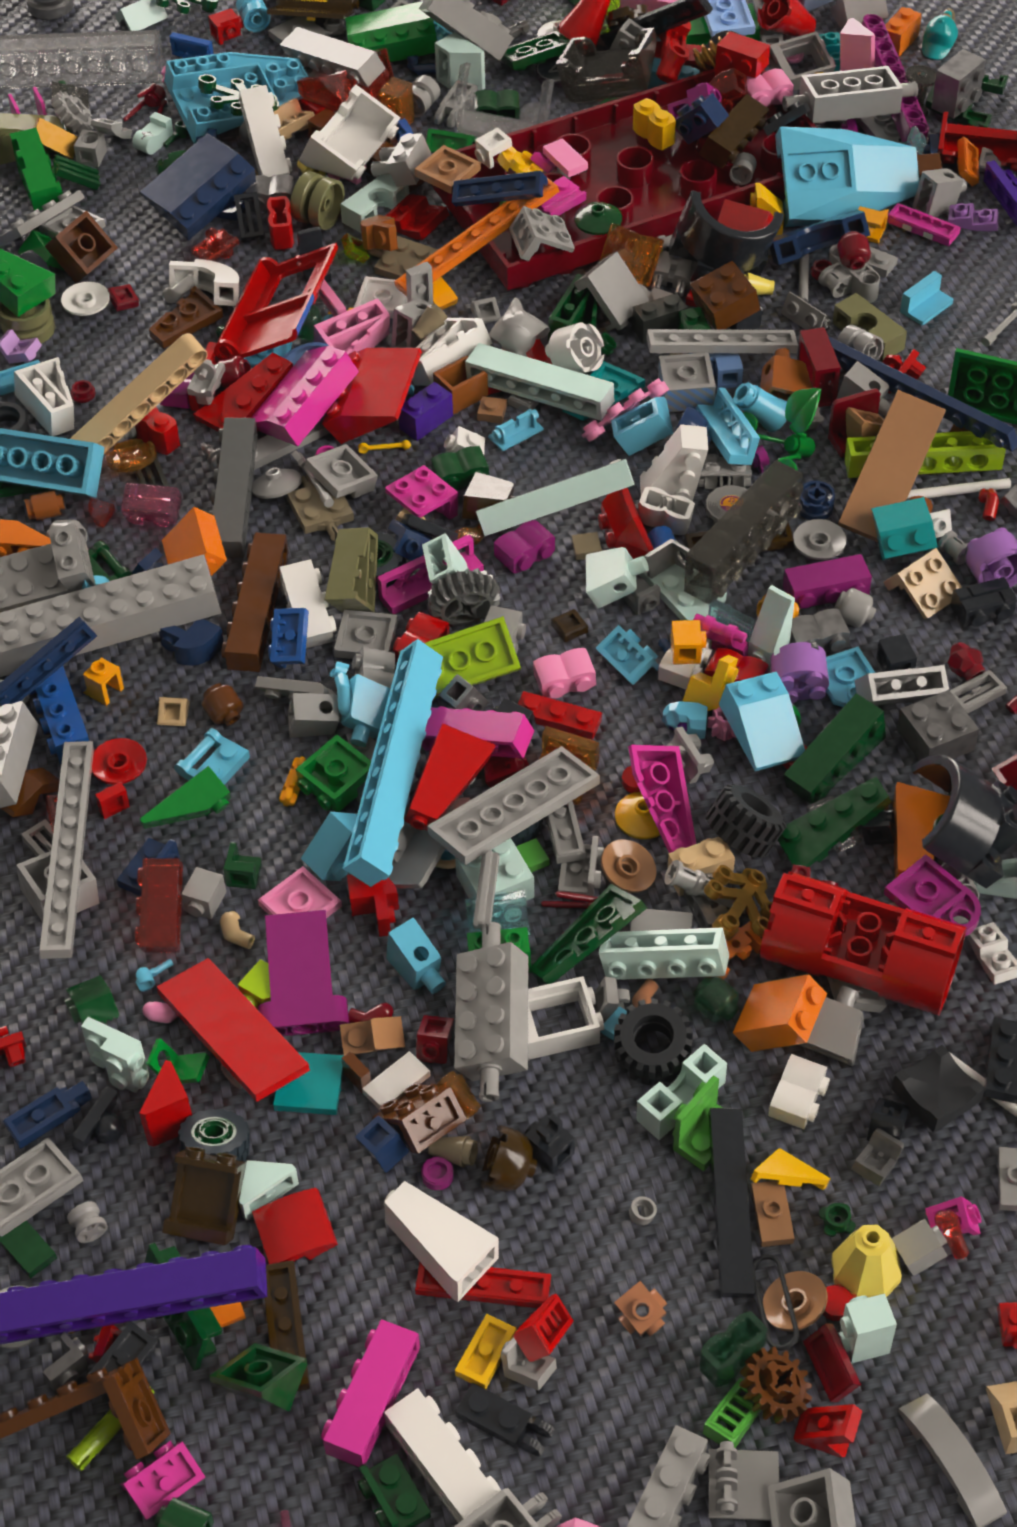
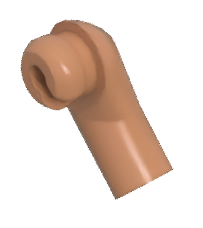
M646 979L633 996L632 1005L636 1008L638 1007V1001L644 999L646 1004L651 1003L652 996L659 989L658 984L652 979Z

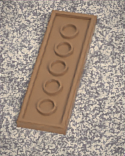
M900 390L897 391L838 522V526L878 542L871 508L907 500L946 409Z

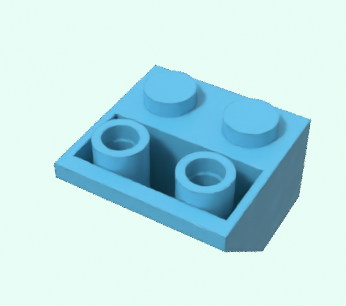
M655 397L611 420L614 438L628 456L673 434L665 397Z

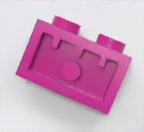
M171 1440L166 1442L153 1452L156 1457L146 1466L139 1462L124 1473L126 1480L120 1485L123 1490L127 1491L145 1520L159 1512L163 1505H168L173 1497L178 1498L205 1478V1475L183 1442H178L173 1445Z

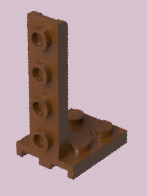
M138 1358L132 1359L110 1372H107L106 1367L87 1375L88 1381L77 1385L76 1380L71 1381L56 1389L58 1394L53 1397L47 1398L46 1393L28 1401V1407L21 1411H18L15 1406L0 1413L1 1439L107 1393L110 1399V1410L113 1416L119 1419L124 1431V1442L127 1448L133 1451L136 1460L149 1455L171 1433Z

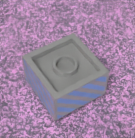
M709 352L659 356L658 378L661 382L664 381L670 389L661 397L666 398L669 412L685 411L687 406L696 409L697 404H714L716 386Z

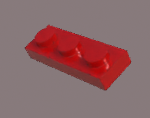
M523 691L518 702L519 705L533 711L537 725L591 740L594 739L602 721V712Z

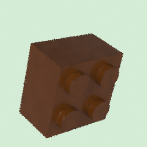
M87 210L44 246L75 283H78L118 249Z
M733 261L690 283L694 304L702 308L705 318L715 330H725L760 311L757 290Z

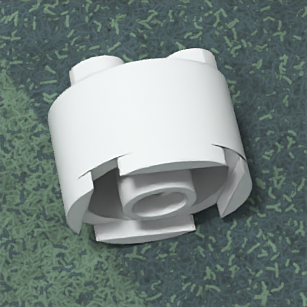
M580 322L554 331L550 337L549 344L545 347V352L553 365L585 374L597 370L602 365L604 354L601 355V347L604 346L599 331L593 325Z

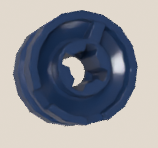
M822 481L804 483L798 492L797 509L799 514L807 520H825L829 518L834 509V489L831 485Z

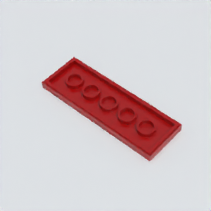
M209 958L157 986L160 997L256 1102L310 1071L309 1063Z

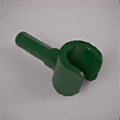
M182 121L175 123V132L163 143L165 147H168L178 138L188 137V130L186 126H183Z

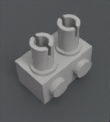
M405 134L400 138L397 146L381 148L379 151L381 161H374L371 164L373 176L391 174L396 187L416 185L419 178L415 177L414 169L432 155L423 134Z

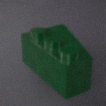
M577 273L550 315L548 341L557 329L583 322L584 324H591L596 328L598 302L588 287L578 291L574 285L583 275Z

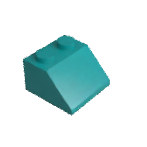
M924 497L871 508L882 560L938 548L933 521Z

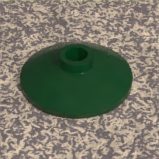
M592 202L581 206L576 211L574 222L585 233L605 235L620 227L622 214L618 208L611 204Z

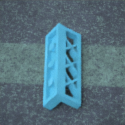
M718 388L714 404H697L696 410L701 412L708 420V434L728 464L752 465L760 437L737 404L734 403L726 388Z

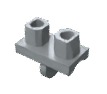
M207 359L194 371L195 374L187 391L188 395L196 396L198 404L210 405L212 403L215 390L219 388L220 380L225 372V363L213 365L212 361Z
M675 727L674 738L666 746H679L684 776L689 784L696 783L700 774L710 772L714 760L710 754L699 753L701 740L697 734H687L683 727Z

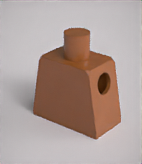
M786 348L777 349L775 355L762 368L760 388L775 397L788 401L791 394L795 391L812 389L806 364L803 361L790 358V351Z

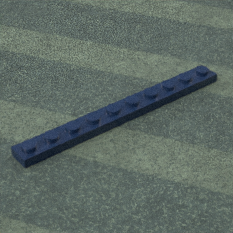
M829 337L837 360L843 370L849 371L858 361L888 383L889 391L896 394L900 390L946 409L943 418L951 421L955 426L963 427L971 431L975 436L991 441L998 448L1003 447L1011 452L1016 449L1017 436L1014 427Z

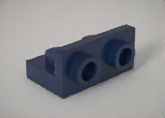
M392 519L388 526V529L396 534L394 539L397 542L393 552L411 561L423 556L422 544L434 539Z
M148 838L118 877V887L148 900L152 893L161 887L164 877L170 869H174L179 862L180 855L176 841L170 839L165 845Z

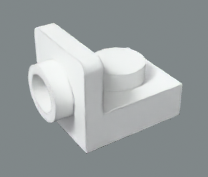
M496 128L475 139V156L479 162L491 169L494 167L493 156L512 147V140L503 131Z

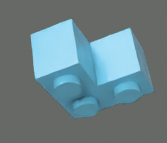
M330 812L301 857L322 880L341 881L348 873L343 869L357 814Z

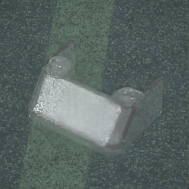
M471 63L460 65L454 102L455 126L461 134L481 137L496 128L508 134L548 121L554 86L553 79L543 81L539 104H525L520 110L519 119L476 111L477 97L472 91L466 90Z

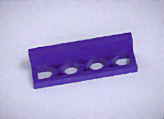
M995 160L986 162L983 181L1017 226V179L1009 169L1003 171Z

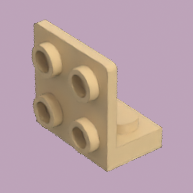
M937 548L923 555L883 582L888 591L897 586L900 590L905 589L924 619H928L949 605L953 590L962 588Z

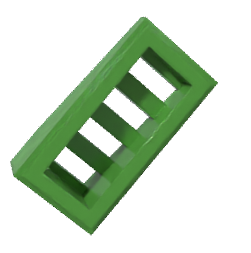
M739 1378L704 1424L703 1434L719 1445L723 1441H730L734 1443V1448H736L761 1411V1409L753 1412L751 1410L753 1404L748 1400H744L739 1395L741 1391L748 1393L746 1388L739 1386V1383L743 1380L742 1378ZM736 1401L749 1409L748 1413L734 1406L733 1402ZM730 1411L742 1419L741 1422H737L728 1416L726 1412ZM722 1420L731 1427L735 1428L734 1431L731 1432L724 1426L720 1425V1421Z

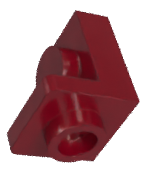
M496 756L489 758L484 766L486 784L492 788L529 766L525 757L520 759Z
M423 1016L417 1032L416 1058L419 1061L447 1063L448 1044L454 1029V1018Z

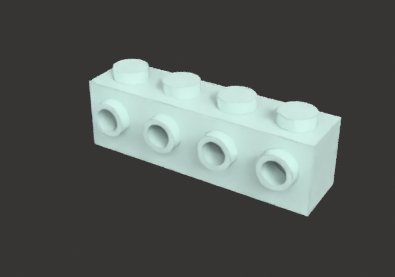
M723 928L617 932L605 941L599 949V956L605 976L616 978V980L725 976L730 956Z

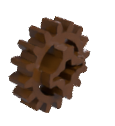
M772 1347L769 1351L761 1348L745 1361L746 1365L740 1370V1374L745 1378L739 1383V1386L748 1390V1393L743 1396L744 1400L752 1399L754 1404L751 1410L755 1412L761 1409L763 1411V1419L767 1420L773 1416L776 1424H780L784 1419L790 1423L808 1409L806 1404L812 1400V1397L806 1393L812 1388V1384L804 1381V1377L808 1372L807 1370L800 1371L797 1368L800 1362L798 1359L792 1362L789 1360L788 1351L785 1350L781 1355H778L776 1347Z

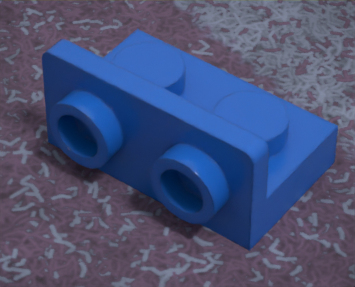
M306 608L274 609V618L271 619L270 623L272 643L268 648L270 662L277 667L286 668V664H305L309 610Z

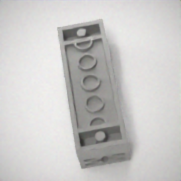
M75 523L48 530L51 544L0 557V613L81 590L84 580L90 586H95L86 539Z

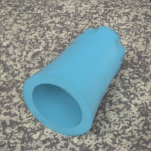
M750 382L742 383L736 389L733 398L734 403L744 412L752 413L766 431L775 432L787 421L785 418L787 401L773 396L757 385H752Z

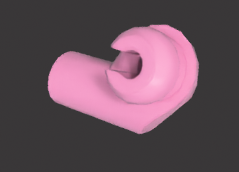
M155 1001L147 1002L143 1006V1015L153 1022L167 1024L178 1017L167 1003Z

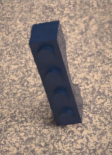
M855 210L776 236L770 247L773 262L781 265L802 258L804 255L817 249L838 244L842 236L851 231L859 232L866 237L870 236L865 212Z

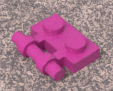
M696 614L693 620H700L701 631H706V638L712 640L711 649L727 648L736 651L742 656H748L747 633L740 631L739 627L732 624L727 626L717 622L716 618L710 615L705 617Z

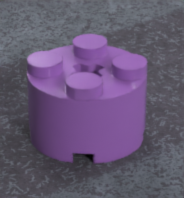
M998 528L994 532L988 533L981 538H974L968 543L966 563L978 583L1005 577L1009 587L1017 584V540L1006 528Z
M796 642L780 647V653L775 656L774 653L771 655V673L777 672L789 693L791 703L807 699L819 700L826 696V690L829 687L826 653L822 647L818 646V650L811 648V643Z

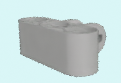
M837 244L833 245L829 251V261L832 265L821 272L818 279L819 283L822 286H827L835 298L842 297L848 293H857L870 303L876 301L879 292L880 275L867 263L860 269L843 266L840 262Z

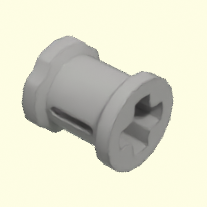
M951 530L940 539L938 549L941 552L948 553L954 558L953 561L957 565H961L966 562L968 543L965 544Z

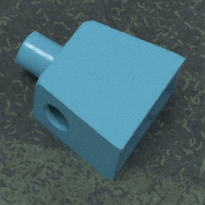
M414 917L388 933L386 958L411 988L416 990L425 985L431 994L440 991L446 984L439 974L441 956Z

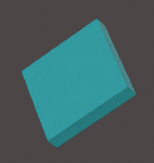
M298 1052L309 1063L310 1071L276 1090L273 1104L274 1111L337 1115L343 1079L341 1058L344 1055Z

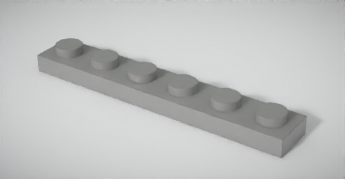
M647 329L646 336L649 352L658 354L709 352V354L775 353L780 348H786L790 353H797L798 342L794 330Z

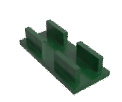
M153 1243L148 1246L144 1263L162 1264L167 1263L171 1258L181 1256L175 1246L159 1251L156 1244ZM210 1307L163 1316L193 1371L200 1369L203 1357L216 1353L217 1348L211 1338L222 1334L223 1331Z

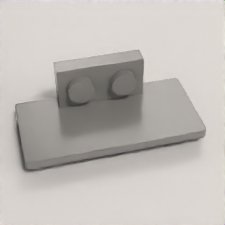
M469 797L458 798L446 814L471 799ZM409 801V804L407 805V807H406V809H405V813H404L403 819L405 818V815H406L407 810H408V808H409L410 801ZM404 822L398 837L399 846L394 853L392 861L393 870L388 878L395 884L397 889L422 888L441 859L445 848L433 839L427 830L415 829L409 823Z

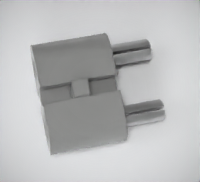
M662 251L660 254H657L650 274V279L653 281L651 289L653 290L654 287L660 289L661 285L666 286L667 282L673 283L672 287L676 288L675 293L682 297L684 289H688L692 282L690 281L692 260L680 257L675 258L669 255L668 251Z

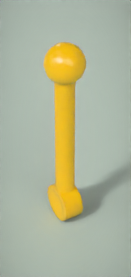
M403 440L401 443L378 445L360 443L358 451L361 454H365L368 450L391 448L407 450L411 447V442Z

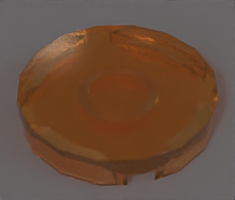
M131 439L113 446L114 450L112 452L108 450L105 460L108 468L112 471L131 472L151 464L156 459L157 452L155 445L148 440L147 443H143L142 439Z

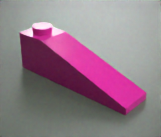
M630 745L628 749L633 776L668 852L672 853L678 848L695 845L696 838L679 746Z

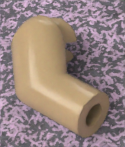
M225 912L220 919L224 939L250 949L254 943L255 936L240 930L238 921L240 916L237 912Z

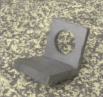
M673 539L668 540L644 556L649 567L647 576L651 579L674 564L692 574L696 572L693 551ZM680 551L686 556L688 563L681 558Z

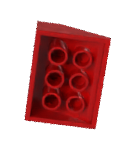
M365 348L358 352H351L348 356L359 372L327 410L322 425L340 444H343L398 420L422 350L420 348Z

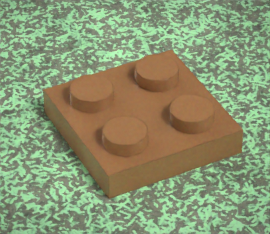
M443 145L414 169L415 177L452 194L454 181L472 178L481 170V162Z

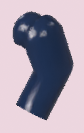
M417 55L407 57V68L415 74H436L435 63L421 64L418 61Z

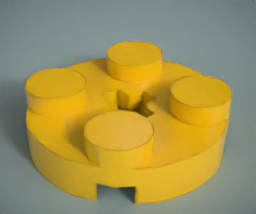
M513 147L501 152L497 158L499 164L507 172L509 168L516 173L544 171L530 159L531 153L527 151L521 153Z

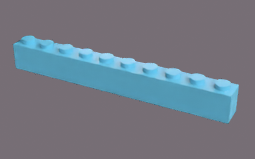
M419 639L400 651L343 866L345 871L370 887L381 880L387 879L393 870L392 861L394 853L399 846V833L405 822L403 817L410 801L409 793L411 785L415 781L416 776L414 773L421 757V745L426 737L425 728L432 713L430 708L432 700L437 693L435 689L437 680L442 673L440 668L443 656Z

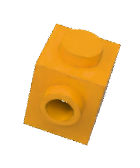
M700 620L672 621L671 648L673 664H701L702 648H706V631H701Z

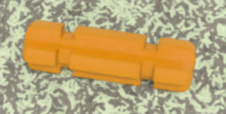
M303 756L300 758L296 757L293 760L283 786L284 790L281 791L279 801L283 803V806H293L296 803L300 789L297 785L298 777L295 769L306 761V758Z

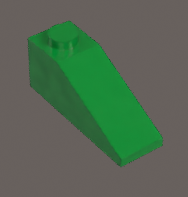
M207 766L140 818L141 825L144 829L208 816L212 812L218 814L229 805L230 791L212 769Z

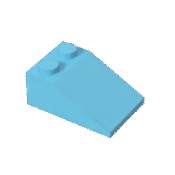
M777 672L726 684L719 706L754 771L797 760L805 751L789 693Z

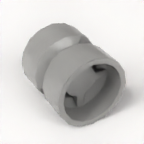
M420 75L402 94L400 98L402 108L413 117L423 116L439 98L440 87L430 76Z
M855 325L845 327L837 341L876 360H879L883 353L884 342L882 338L866 332V330Z

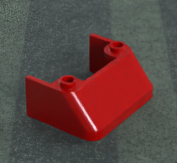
M944 111L938 153H940L942 163L954 164L958 160L957 140L965 137L978 148V159H980L982 148L985 147L993 151V154L1000 160L1001 166L1010 167V170L1017 171V131L947 123L948 112Z

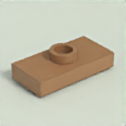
M777 1181L751 1183V1193L761 1247L794 1244L795 1238L785 1185H777Z

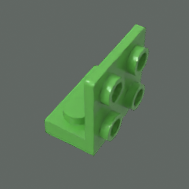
M714 1075L707 1083H700L693 1094V1099L687 1105L685 1103L682 1104L674 1115L673 1150L702 1171H705L711 1164L708 1112L710 1108H722L717 1104L719 1078Z

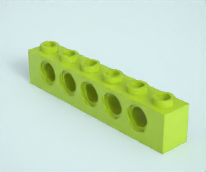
M971 431L936 433L918 474L1002 470L1006 449L1003 447L998 448L991 441L983 437L979 438ZM877 436L847 438L844 461L848 478H859Z

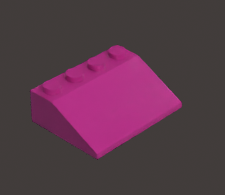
M331 346L307 350L251 418H255L259 432L299 446L359 371L346 351Z

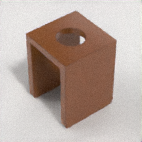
M468 355L433 373V382H436L452 393L453 415L480 401L482 396H488V374L485 371L467 379L465 361L469 357Z

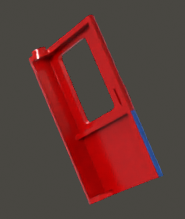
M337 242L303 255H297L281 263H277L270 257L259 259L214 347L215 355L220 360L236 355L246 358L296 340L311 306L315 304L319 289L338 251ZM315 267L302 295L268 306L280 281L284 277Z

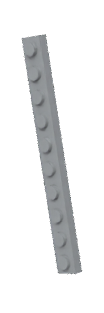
M93 741L64 742L39 950L41 959L72 958L94 754Z

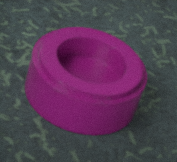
M437 1156L429 1158L422 1166V1181L429 1189L443 1190L453 1182L454 1171L450 1161Z

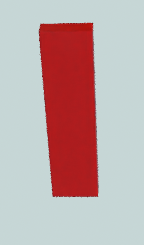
M420 1262L415 1287L416 1295L452 1299ZM490 1267L461 1300L539 1308L549 1298L551 1274Z

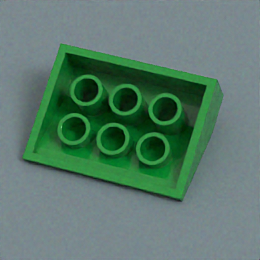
M422 2L345 18L348 43L375 51L383 64L407 59L411 55L422 56L435 53V42L438 40L434 20L419 10Z
M956 348L948 395L993 418L1017 425V362Z

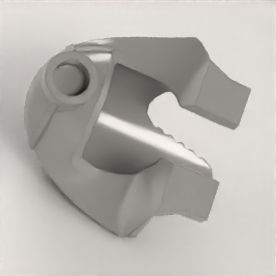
M515 297L505 314L493 326L489 336L492 342L500 344L505 351L526 357V352L533 347L535 340L545 338L550 328L535 316L524 311L520 300Z

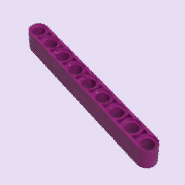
M875 14L865 15L862 25L875 34V67L889 66L900 84L910 83L883 19ZM913 96L903 97L900 113L891 114L903 144L916 147V152H921L924 143H926L929 125L917 98Z

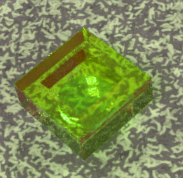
M346 233L341 238L345 255L351 260H357L364 264L369 258L368 251L362 247L360 239Z

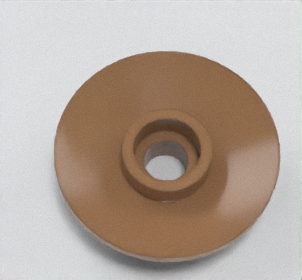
M620 839L611 842L603 850L601 867L606 878L614 886L625 892L639 893L645 891L653 884L656 878V865L651 854L642 845L631 840Z
M795 1271L784 1276L798 1329L802 1330L815 1323L821 1317L827 1305L828 1294L824 1283L819 1277L809 1272ZM779 1277L768 1287L763 1297L762 1303L766 1319L773 1327L779 1330L794 1331Z

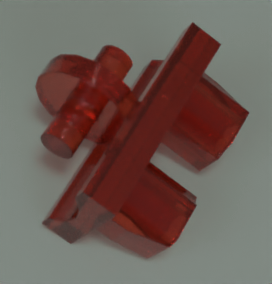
M210 227L205 231L206 239L191 248L192 254L197 258L216 262L218 257L224 259L234 255L233 248L239 244V238L231 236L224 228L217 231L215 228Z

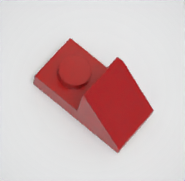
M854 1404L808 1408L800 1415L793 1440L799 1444L844 1458L849 1443L854 1442L863 1411Z

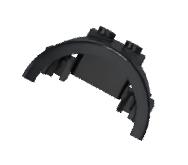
M691 191L670 239L669 255L692 260L690 281L692 282L731 261L736 264L743 274L749 272L761 276L768 261V251L782 224L783 213L775 212L772 222L763 229L739 231L715 220L705 209L701 200V193Z
M947 755L928 756L913 764L911 770L914 775L920 774L946 791L950 796L948 806L935 828L922 839L923 848L987 889L1004 876L1000 854L1017 843V790L1011 786H1006L999 780L991 784Z

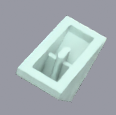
M247 1160L239 1199L242 1217L246 1221L253 1217L252 1211L277 1200L297 1186L299 1183L296 1168L292 1164Z

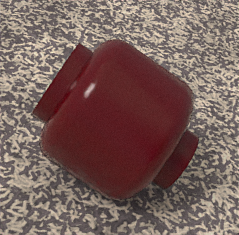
M851 231L844 234L837 244L840 262L845 267L860 269L871 258L868 239L859 232Z
M236 355L218 361L217 364L225 363V372L220 380L221 387L223 389L228 388L251 370L252 367L248 360Z

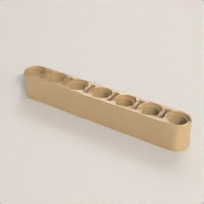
M192 334L182 335L70 439L99 444L105 447V454L206 360V350Z

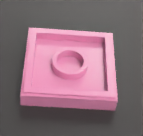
M304 866L258 899L259 906L269 915L326 910V918H328L342 907L341 900Z

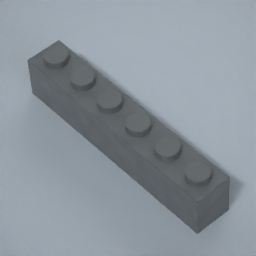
M224 418V427L219 428L221 448H217L216 461L219 464V468L214 469L216 489H212L211 502L214 505V509L209 510V514L215 516L225 555L231 558H244L258 440L255 418Z

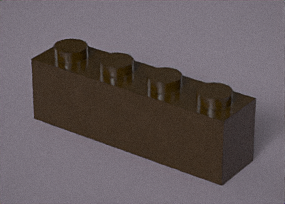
M746 94L731 110L729 116L708 136L699 154L721 169L728 162L732 164L739 152L742 153L749 141L752 142L758 131H761L767 123L765 116L769 108Z

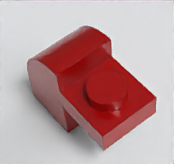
M347 875L352 916L376 913L379 937L388 936V933L391 931L390 924L396 923L394 910H399L398 892L395 884L387 878L370 887L355 876Z

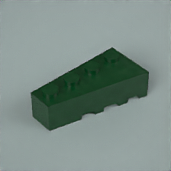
M856 693L784 773L786 787L811 805L825 798L831 788L886 738L884 711Z

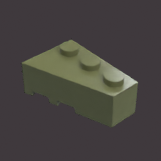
M0 113V165L16 161L10 133L34 128L37 118H42L63 129L60 119L53 115ZM44 147V150H45V153H46V154H48V153H53V152H54V151H52V150H50V149Z
M369 527L338 530L324 600L342 613L344 610L375 612L378 534Z

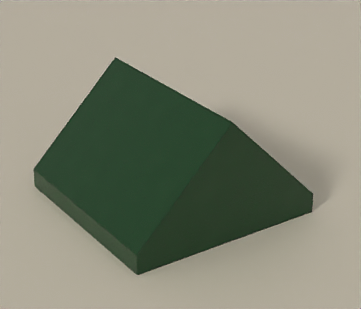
M254 1343L209 1375L210 1382L238 1396L289 1412L307 1367V1359Z

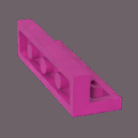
M469 534L452 542L457 550L465 547V551L460 554L466 561L470 571L479 568L480 572L484 571V565L474 554L473 538ZM424 555L377 577L379 599L391 614H397L428 598V591L432 589L431 585H433L429 580ZM420 568L415 575L409 577L414 570ZM397 579L393 585L386 588V583Z

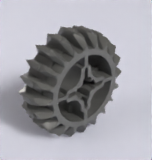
M469 568L461 572L457 570L454 574L447 573V577L439 578L438 583L431 585L432 589L428 591V607L432 616L449 622L450 627L470 625L474 622L480 623L482 618H486L491 605H500V589L496 580L487 571L480 572L479 568L470 571Z

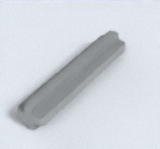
M487 850L481 859L473 919L474 928L480 929V931H482V924L486 923L488 928V922L492 921L500 859L499 854L492 850Z

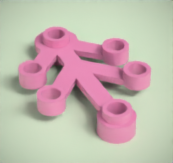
M658 378L647 386L649 391L645 394L641 388L628 396L629 400L623 403V407L618 402L607 410L608 414L604 416L602 421L597 423L594 420L583 427L585 432L581 436L583 439L586 438L588 442L595 440L606 432L604 426L609 425L611 420L632 410L648 396L651 399L661 397L670 389L664 381L661 382Z

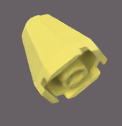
M878 1225L861 1226L850 1234L832 1253L831 1262L834 1272V1285L845 1287L853 1298L858 1296H867L869 1298L884 1293L887 1297L901 1282L902 1274L899 1252L890 1235Z

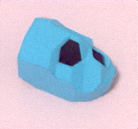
M678 701L670 703L663 710L662 721L671 730H675V727H683L687 734H697L700 739H705L708 707L695 702Z

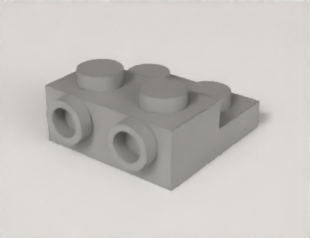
M347 444L307 458L304 466L336 499L347 494L357 498L374 491L378 477L374 470Z

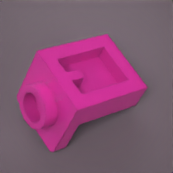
M962 1196L925 1208L930 1227L933 1228L937 1225L945 1239L968 1232L974 1236L980 1234L978 1225L981 1223L980 1212L975 1204H972Z

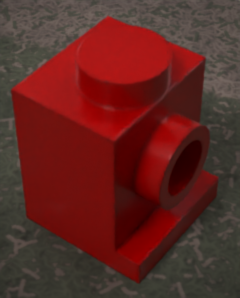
M232 8L208 16L210 34L219 45L224 44L223 41L241 35L240 29L244 28V23L241 16L237 15Z

